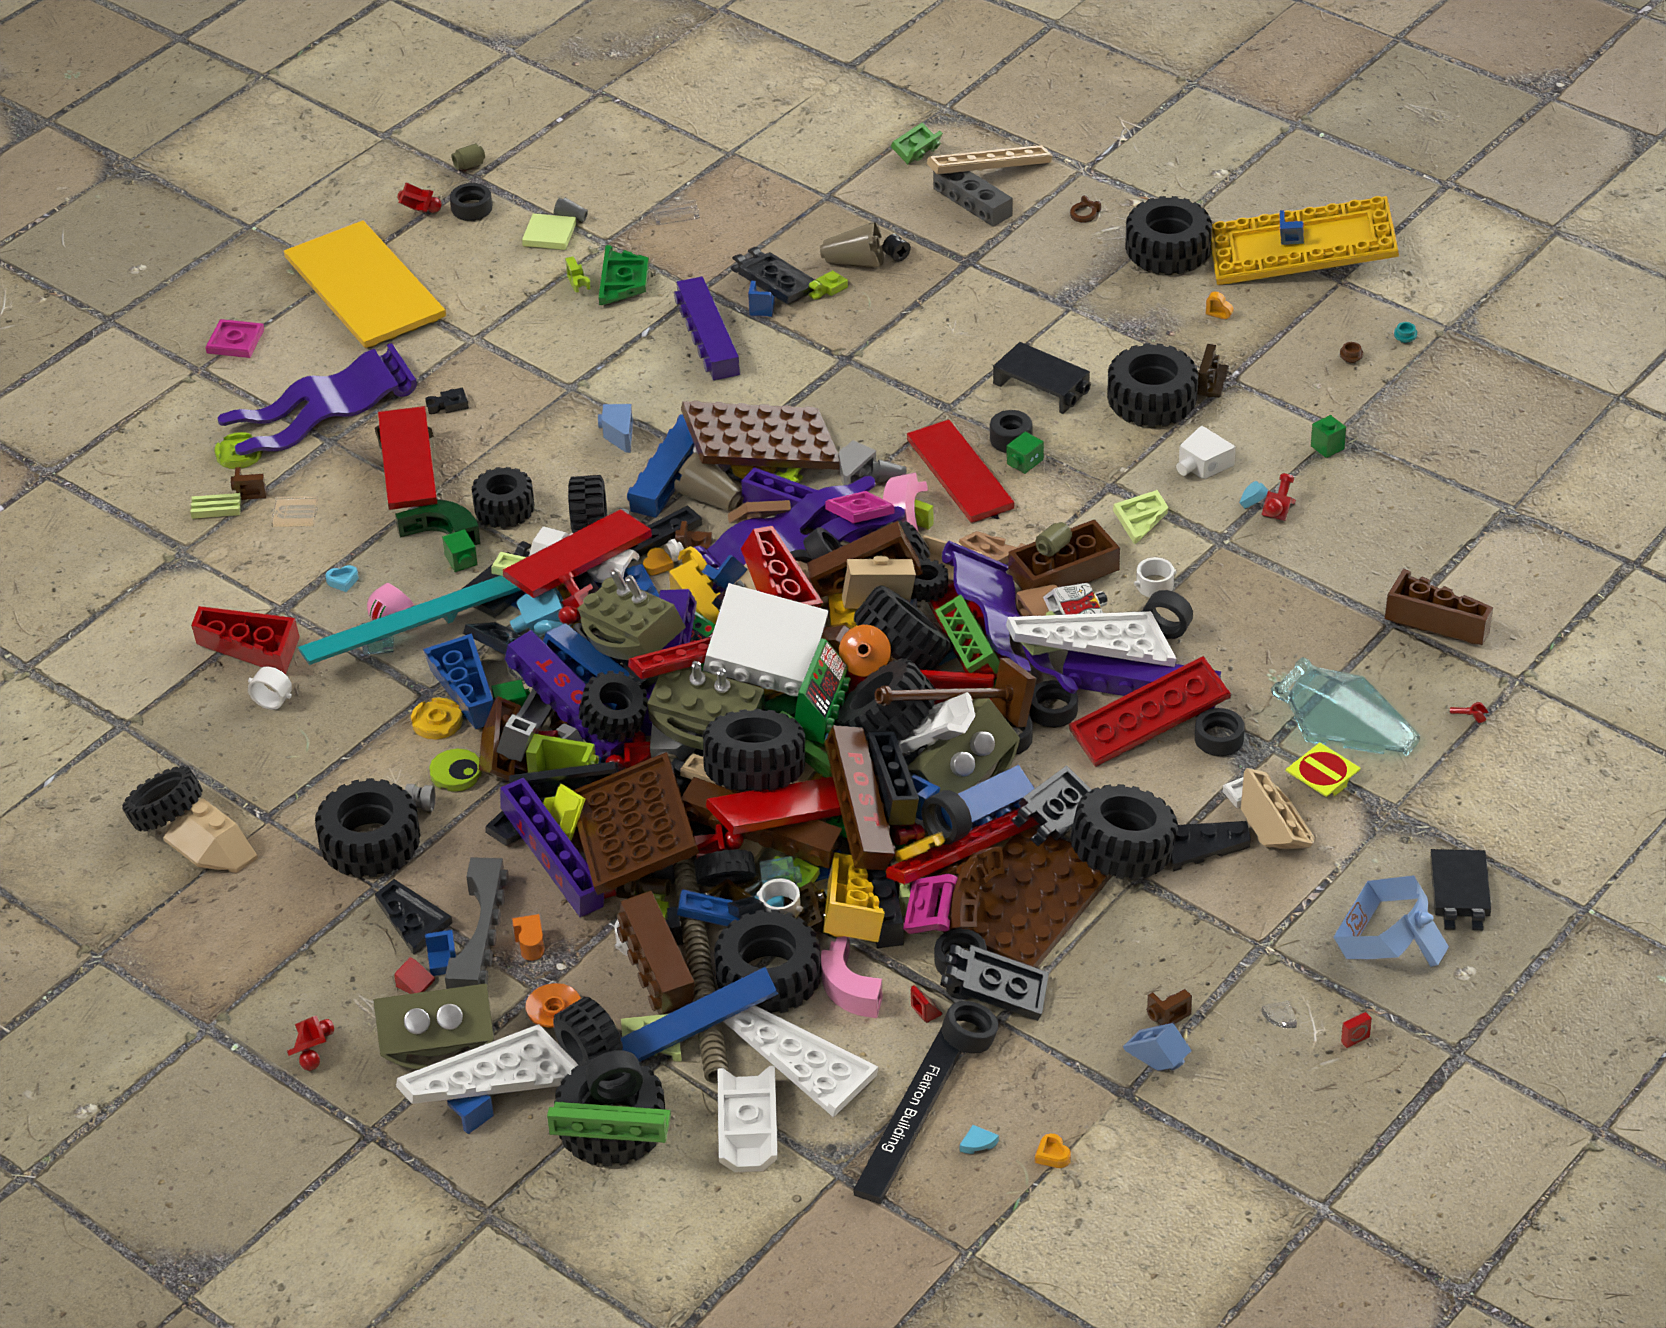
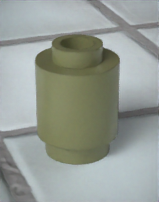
M475 143L457 149L455 153L451 154V158L457 170H466L483 164L485 152L481 146Z
M1063 522L1053 523L1036 537L1037 550L1045 556H1053L1070 542L1072 537L1071 529Z

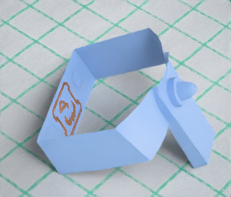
M1414 875L1367 881L1334 935V939L1346 959L1397 958L1415 939L1428 964L1432 967L1439 965L1449 947L1434 923L1433 915L1428 913V898ZM1418 899L1407 915H1404L1379 936H1360L1380 902Z

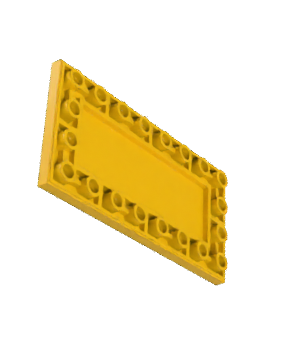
M1374 196L1371 199L1351 200L1340 204L1330 203L1321 207H1306L1302 210L1284 211L1285 222L1303 221L1304 244L1281 245L1280 213L1262 214L1252 218H1238L1237 220L1227 222L1217 221L1212 224L1211 249L1217 285L1399 257L1387 196Z
M364 220L284 250V257L364 348L374 347L380 342L394 339L400 334L414 331L420 326L434 323L446 316L445 308Z

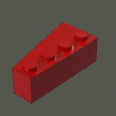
M768 526L753 529L741 547V551L756 590L820 608L823 601L774 527Z
M198 606L191 624L197 645L262 668H276L285 675L300 638L296 620L293 617Z

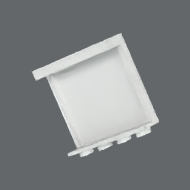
M728 583L707 650L703 671L717 675V670L722 668V670L725 669L726 677L736 679L739 682H747L765 689L784 692L790 696H798L802 682L821 639L828 610Z

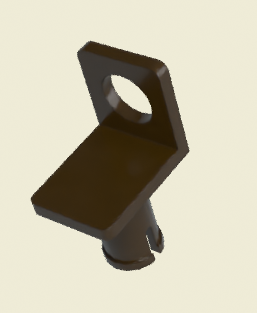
M650 874L636 881H632L630 893L625 891L624 885L617 887L616 896L629 899L652 891L653 894L668 896L671 890L670 879L651 878Z
M754 877L739 887L727 878L706 892L705 895L715 896L720 892L719 898L736 901L754 897L764 883L761 879L758 880V877Z

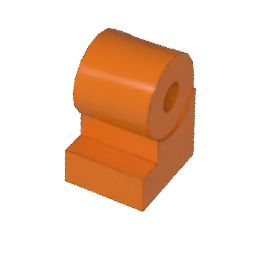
M540 915L512 918L515 942H519L522 957L529 961L540 959L545 951Z

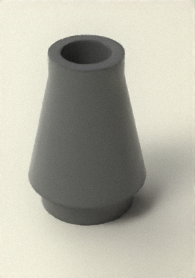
M566 197L564 199L558 198L554 207V215L576 217L577 221L585 222L588 209L579 206Z
M881 459L872 461L871 477L877 483L887 482L891 477L906 475V466Z

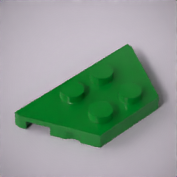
M605 245L598 297L599 305H605L645 293L649 271V257L635 255L626 250L618 253L613 251L612 246Z

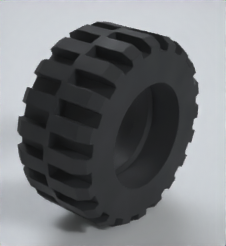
M1159 196L1158 199L1150 198L1145 203L1141 202L1134 207L1126 219V253L1133 263L1137 266L1140 265L1143 270H1151L1155 274H1183L1185 271L1188 270L1190 272L1203 264L1210 255L1212 239L1211 217L1204 208H1201L1200 204L1192 203L1190 199H1179L1177 196H1172V198H1166V196Z
M1144 343L1143 346L1135 345L1131 346L1130 350L1125 349L1121 351L1109 365L1108 403L1115 414L1119 417L1122 416L1123 420L1128 423L1134 422L1137 426L1148 425V427H1155V425H1161V427L1168 426L1169 423L1173 422L1175 424L1181 420V417L1185 418L1196 405L1198 369L1194 361L1189 356L1187 357V354L1182 350L1177 351L1173 346L1169 345V347H1166L1160 343L1156 345Z
M883 585L875 587L854 614V622H856L857 626L871 625L880 629L887 636L891 646L890 656L896 660H910L920 670L934 671L952 648L951 639L938 625L906 599Z
M907 659L891 661L888 665H883L876 672L868 675L863 682L861 681L847 695L843 706H840L838 718L835 720L836 726L863 728L866 739L868 732H894L899 743L902 738L907 737L914 728L916 729L921 724L920 722L927 717L929 710L933 708L934 701L936 700L891 701L890 705L882 706L875 700L876 689L881 688V686H889L891 690L935 689V687L914 662Z
M747 709L735 713L733 711L726 713L725 716L720 715L714 721H711L703 732L704 771L715 784L725 786L729 790L736 789L739 792L753 790L762 792V789L774 791L779 787H787L790 782L794 783L805 770L804 729L793 717L789 718L787 714H778L773 710L762 711V709L747 711Z
M366 778V781L359 782L358 779L351 781L349 785L343 784L337 788L336 792L331 791L326 796V800L321 802L315 815V827L323 859L333 869H339L340 873L347 876L353 874L357 878H362L363 876L373 878L377 877V874H389L392 872V869L402 867L405 864V860L409 861L420 843L419 838L421 835L415 801L412 800V796L406 790H403L401 786L395 783L391 785L388 780L380 779V781H375L374 778ZM366 824L384 825L370 832L352 831Z
M1109 784L1104 785L1101 789L1099 787L1092 789L1080 799L1075 812L1070 840L1073 850L1083 863L1087 862L1088 867L1094 871L1097 869L1103 875L1109 876L1110 874L1118 879H1124V877L1130 878V880H1138L1140 877L1145 879L1159 873L1170 862L1178 831V821L1172 808L1169 805L1166 806L1165 801L1160 797H1155L1152 792L1148 790L1146 792L1142 791L1139 787L1135 786L1131 788L1125 787L1124 784H1117V786Z
M759 910L752 915L747 913L742 915L740 920L737 921L735 919L727 925L728 929H723L718 936L719 939L714 947V959L719 989L762 969L748 964L757 958L775 956L787 960V962L780 966L766 968L778 994L755 1005L771 1014L778 1011L782 1014L788 1012L791 1007L795 1009L801 1006L803 1000L807 1001L820 984L821 954L819 939L816 937L813 928L808 926V923L801 918L795 919V915L791 913L781 914L779 910H771V912Z
M593 1059L585 1061L583 1066H576L571 1070V1075L567 1074L562 1079L561 1085L555 1093L556 1100L554 1104L555 1102L593 1105L609 1104L595 1100L590 1094L585 1071ZM639 1062L644 1081L641 1089L634 1096L615 1103L636 1108L666 1110L664 1089H662L660 1079L654 1075V1071L646 1065L642 1067V1063ZM626 1073L611 1074L602 1081L615 1080ZM559 1135L563 1146L568 1151H572L573 1156L580 1160L585 1158L587 1163L593 1165L603 1163L604 1167H612V1164L620 1163V1166L625 1165L631 1159L636 1161L644 1156L645 1151L649 1153L656 1146V1142Z

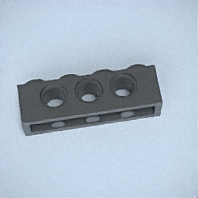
M933 171V189L992 227L1013 216V198L971 171L936 174Z

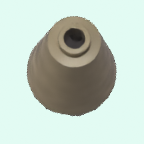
M870 222L824 240L823 245H820L821 258H825L828 263L868 267L883 265L884 252L879 238H882L877 222Z
M695 452L679 471L682 474L680 482L678 480L675 481V490L678 493L727 511H732L741 506L744 499L742 497V490L717 464H702L699 454Z

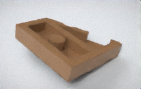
M790 500L746 502L728 513L729 523H739L753 518H767L791 510Z
M979 531L959 539V543L962 546L982 552V555L1003 564L1008 563L1009 551L1026 545L1020 543L1018 547L1005 544L1006 539L990 536Z

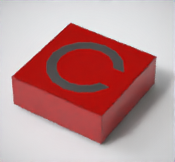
M1367 1012L1343 1022L1341 1043L1346 1048L1370 1037L1372 1018Z

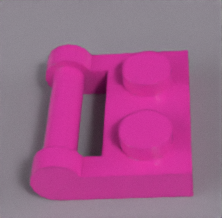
M944 874L914 880L912 882L903 930L909 934L931 930L948 931L950 926L948 916L953 891L958 878L951 874ZM943 888L938 909V915L937 917H934L939 889Z

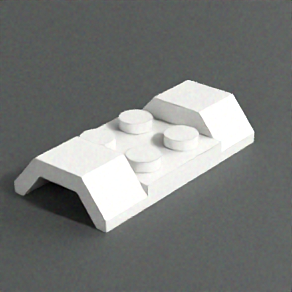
M542 527L532 542L530 555L569 536V534ZM627 549L587 570V572L595 582L599 583L612 577L610 571L614 568L619 570L623 578L628 564L631 560L638 561L639 554L634 550Z
M967 692L934 705L929 710L927 717L920 722L921 724L916 729L914 728L907 737L899 741L903 757L927 744L929 746L934 744L938 739L949 740L964 734L975 718L970 694Z
M769 1066L759 1076L735 1077L724 1068L718 1069L719 1162L733 1172L764 1171L778 1159L775 1066Z

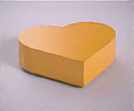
M1216 291L1211 292L1206 300V314L1220 319H1228L1232 315L1233 306L1226 301L1224 295Z
M661 548L649 550L647 558L643 561V566L648 575H657L674 569L672 559Z
M1052 1133L1043 1136L1035 1155V1163L1054 1168L1068 1166L1071 1161V1151L1067 1146L1063 1145L1062 1138Z

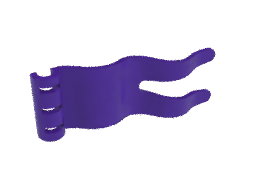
M390 343L387 344L385 354L379 356L375 349L364 352L347 368L329 376H306L295 381L277 401L259 410L237 409L220 414L217 418L218 424L227 426L240 422L257 424L275 422L289 414L302 401H309L295 420L280 433L271 436L249 438L235 446V452L238 455H246L256 451H282L299 443L323 419L332 416L348 417L363 413L391 391L399 397L408 396L416 389L417 381L394 345Z
M865 476L849 485L822 488L807 495L792 507L791 510L771 518H753L735 524L725 531L707 550L702 546L693 548L702 555L708 565L717 570L729 555L734 556L740 563L745 565L746 562L741 547L752 530L773 526L790 552L798 549L806 550L803 541L808 535L801 534L800 531L825 509V501L863 491L868 492L875 487V479L871 476ZM895 506L894 514L852 523L842 517H838L821 527L831 533L840 543L857 532L878 529L882 525L883 527L886 526L889 522L900 521L905 517V511L902 507ZM713 583L712 589L715 594L725 591Z
M949 540L942 552V562L949 566H954L953 579L958 595H962L965 600L975 603L981 608L985 620L987 639L993 650L1002 656L1010 658L1027 672L1031 671L1030 662L1039 671L1056 677L1067 692L1075 694L1078 690L1075 681L1053 668L1048 652L1032 655L1022 644L1027 659L1013 653L1010 645V632L1006 623L1008 617L1022 616L1019 615L1016 609L1015 584L1013 577L1006 573L1009 569L1008 566Z

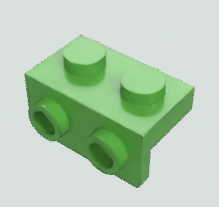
M920 123L894 140L890 147L908 165L914 160H921L929 150L931 152L936 150L941 144L940 139L943 133L938 131L933 134L923 123Z

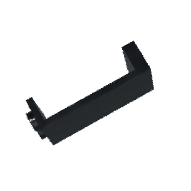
M1022 342L1016 344L993 365V384L1002 387L1010 378H1015L1059 398V413L1064 414L1070 407H1073L1083 395L1089 392L1091 387L1090 371Z

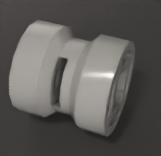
M407 784L405 790L412 796L416 808H422L423 811H433L436 798L435 786L425 785L418 787L416 784Z

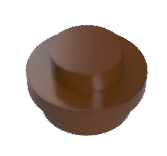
M1356 342L1345 343L1340 349V357L1349 363L1361 360L1363 358L1361 345Z

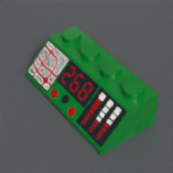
M822 638L819 641L798 692L795 719L804 729L805 739L824 743L826 735L829 734L834 721L837 720L840 706H843L845 693H848L851 678L847 677L848 666L828 641Z

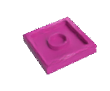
M220 319L205 347L206 353L250 358L264 332V325L262 323Z
M867 491L825 501L826 510L852 523L894 514L895 505Z

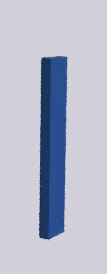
M766 967L621 1037L622 1051L634 1054L638 1061L641 1062L777 995L778 992Z

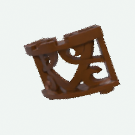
M1002 846L982 849L972 856H967L921 877L927 878L944 874L959 875L949 911V917L951 918L949 930L977 927V908L981 895L978 890L980 886L986 884L995 875L1004 874ZM939 894L934 917H937L938 915V909L941 899ZM931 930V931H925V932H919V933H913V934H927V933L941 932V931Z

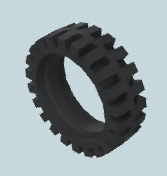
M176 766L171 770H164L162 774H155L154 778H148L144 784H139L136 787L137 790H132L129 793L130 796L125 798L122 809L136 830L140 832L142 830L145 832L149 829L155 830L159 825L163 827L168 821H175V817L184 815L185 810H190L192 804L197 803L198 798L202 796L201 792H203V789L189 767L180 766L178 768Z

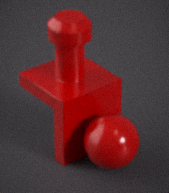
M405 183L403 190L399 191L397 195L399 204L418 212L429 211L430 213H437L442 207L440 199L432 197L434 191L420 189L409 183Z
M1282 473L1279 477L1281 483L1278 493L1268 491L1261 515L1286 521L1290 504H1295L1296 500L1287 496L1290 484L1294 482L1293 475Z
M570 571L559 576L560 583H564L571 594L570 597L561 602L563 608L558 614L560 622L567 625L581 620V615L577 608L584 603L583 600L588 595V591L593 589L592 585L589 584L580 590L572 578L574 577L573 573Z
M643 732L635 733L632 743H624L625 760L621 756L614 754L609 756L605 763L618 762L627 769L651 759V742H646V736Z
M717 824L715 834L694 836L699 850L696 858L708 853L724 851V845L730 850H737L743 845V835H732L728 831L723 837L722 826Z
M317 1015L295 1024L298 1032L294 1048L287 1050L288 1056L302 1052L299 1057V1064L307 1071L315 1070L320 1064L319 1054L314 1050H310V1048L325 1043V1037L334 1033L333 1022L329 1019L319 1022Z

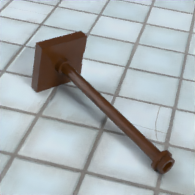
M1001 658L995 688L891 690L889 686H881V688H877L875 691V700L882 706H888L891 704V701L947 700L968 692L971 699L992 698L991 701L1003 717L1016 727H1026L1037 678L1010 658Z

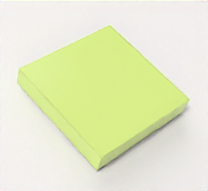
M533 213L522 238V245L526 247L566 250L576 226V217Z

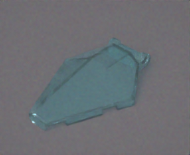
M1301 657L1295 663V668L1281 682H1276L1271 687V693L1290 706L1306 742L1326 745L1328 740L1344 743V748L1379 754H1384L1385 750L1403 752L1405 756L1419 743L1420 735L1361 675L1319 668L1312 665L1308 659ZM1295 682L1292 690H1289L1288 688Z

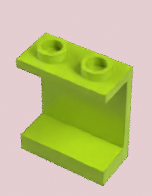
M534 734L526 750L528 773L599 764V756L595 754V744Z

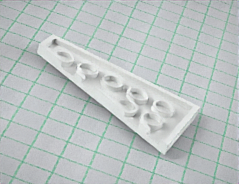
M1151 611L1008 617L1006 623L1013 641L1171 667H1175L1176 657Z
M753 1006L723 1021L832 1117L837 1115L877 1076L878 1066L757 1006Z
M538 1024L397 1078L396 1087L412 1104L557 1087L561 1085L562 1079L567 1074L571 1075V1070L578 1066V1064Z

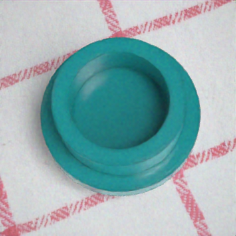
M1401 322L1394 330V337L1400 342L1409 343L1417 338L1418 332L1414 324Z

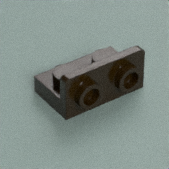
M1207 344L1198 372L1197 395L1218 398L1222 395L1229 372V365L1219 364L1220 355H1216V345Z
M811 881L799 888L800 906L803 907V910L796 919L801 918L816 933L821 929L824 930L827 894L823 889L819 890ZM783 896L786 906L793 902L789 897Z

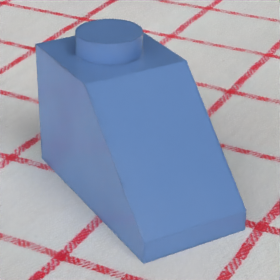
M603 404L602 414H598V428H603V438L624 452L631 453L633 429L631 404Z
M1173 1023L1139 1030L1123 1046L1126 1052L1157 1071L1179 1068L1184 1064V1058L1192 1051Z

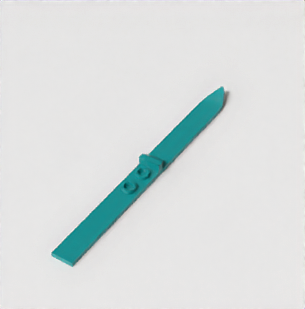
M498 576L299 646L298 650L307 663L311 665L444 618L448 624L452 623L458 612L520 591L521 589L503 576Z

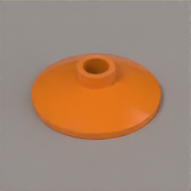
M871 625L853 627L843 636L839 645V656L848 666V671L861 677H867L883 665H887L891 655V646L887 636L880 629ZM862 645L868 647V652L864 655L859 652V648Z
M560 983L546 984L535 989L528 996L525 1005L526 1013L535 1024L554 1028V1015L580 1000L581 997L574 988Z

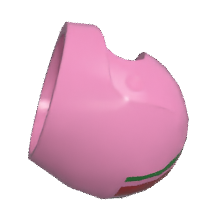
M385 583L370 595L367 602V611L373 621L413 607L414 604L398 588Z

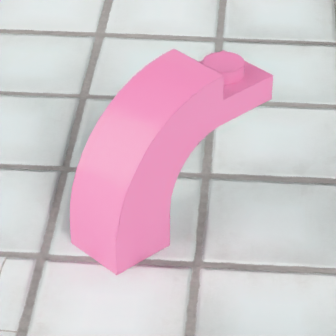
M916 473L891 477L884 489L883 500L902 507L905 511V517L900 521L909 522L917 531L914 511L915 496L919 492L928 491L926 481L918 482Z
M837 937L836 942L831 941L829 950H822L821 972L824 990L829 998L840 1008L859 1016L877 1018L883 998L882 979L860 976L850 971L846 966L850 954V937Z

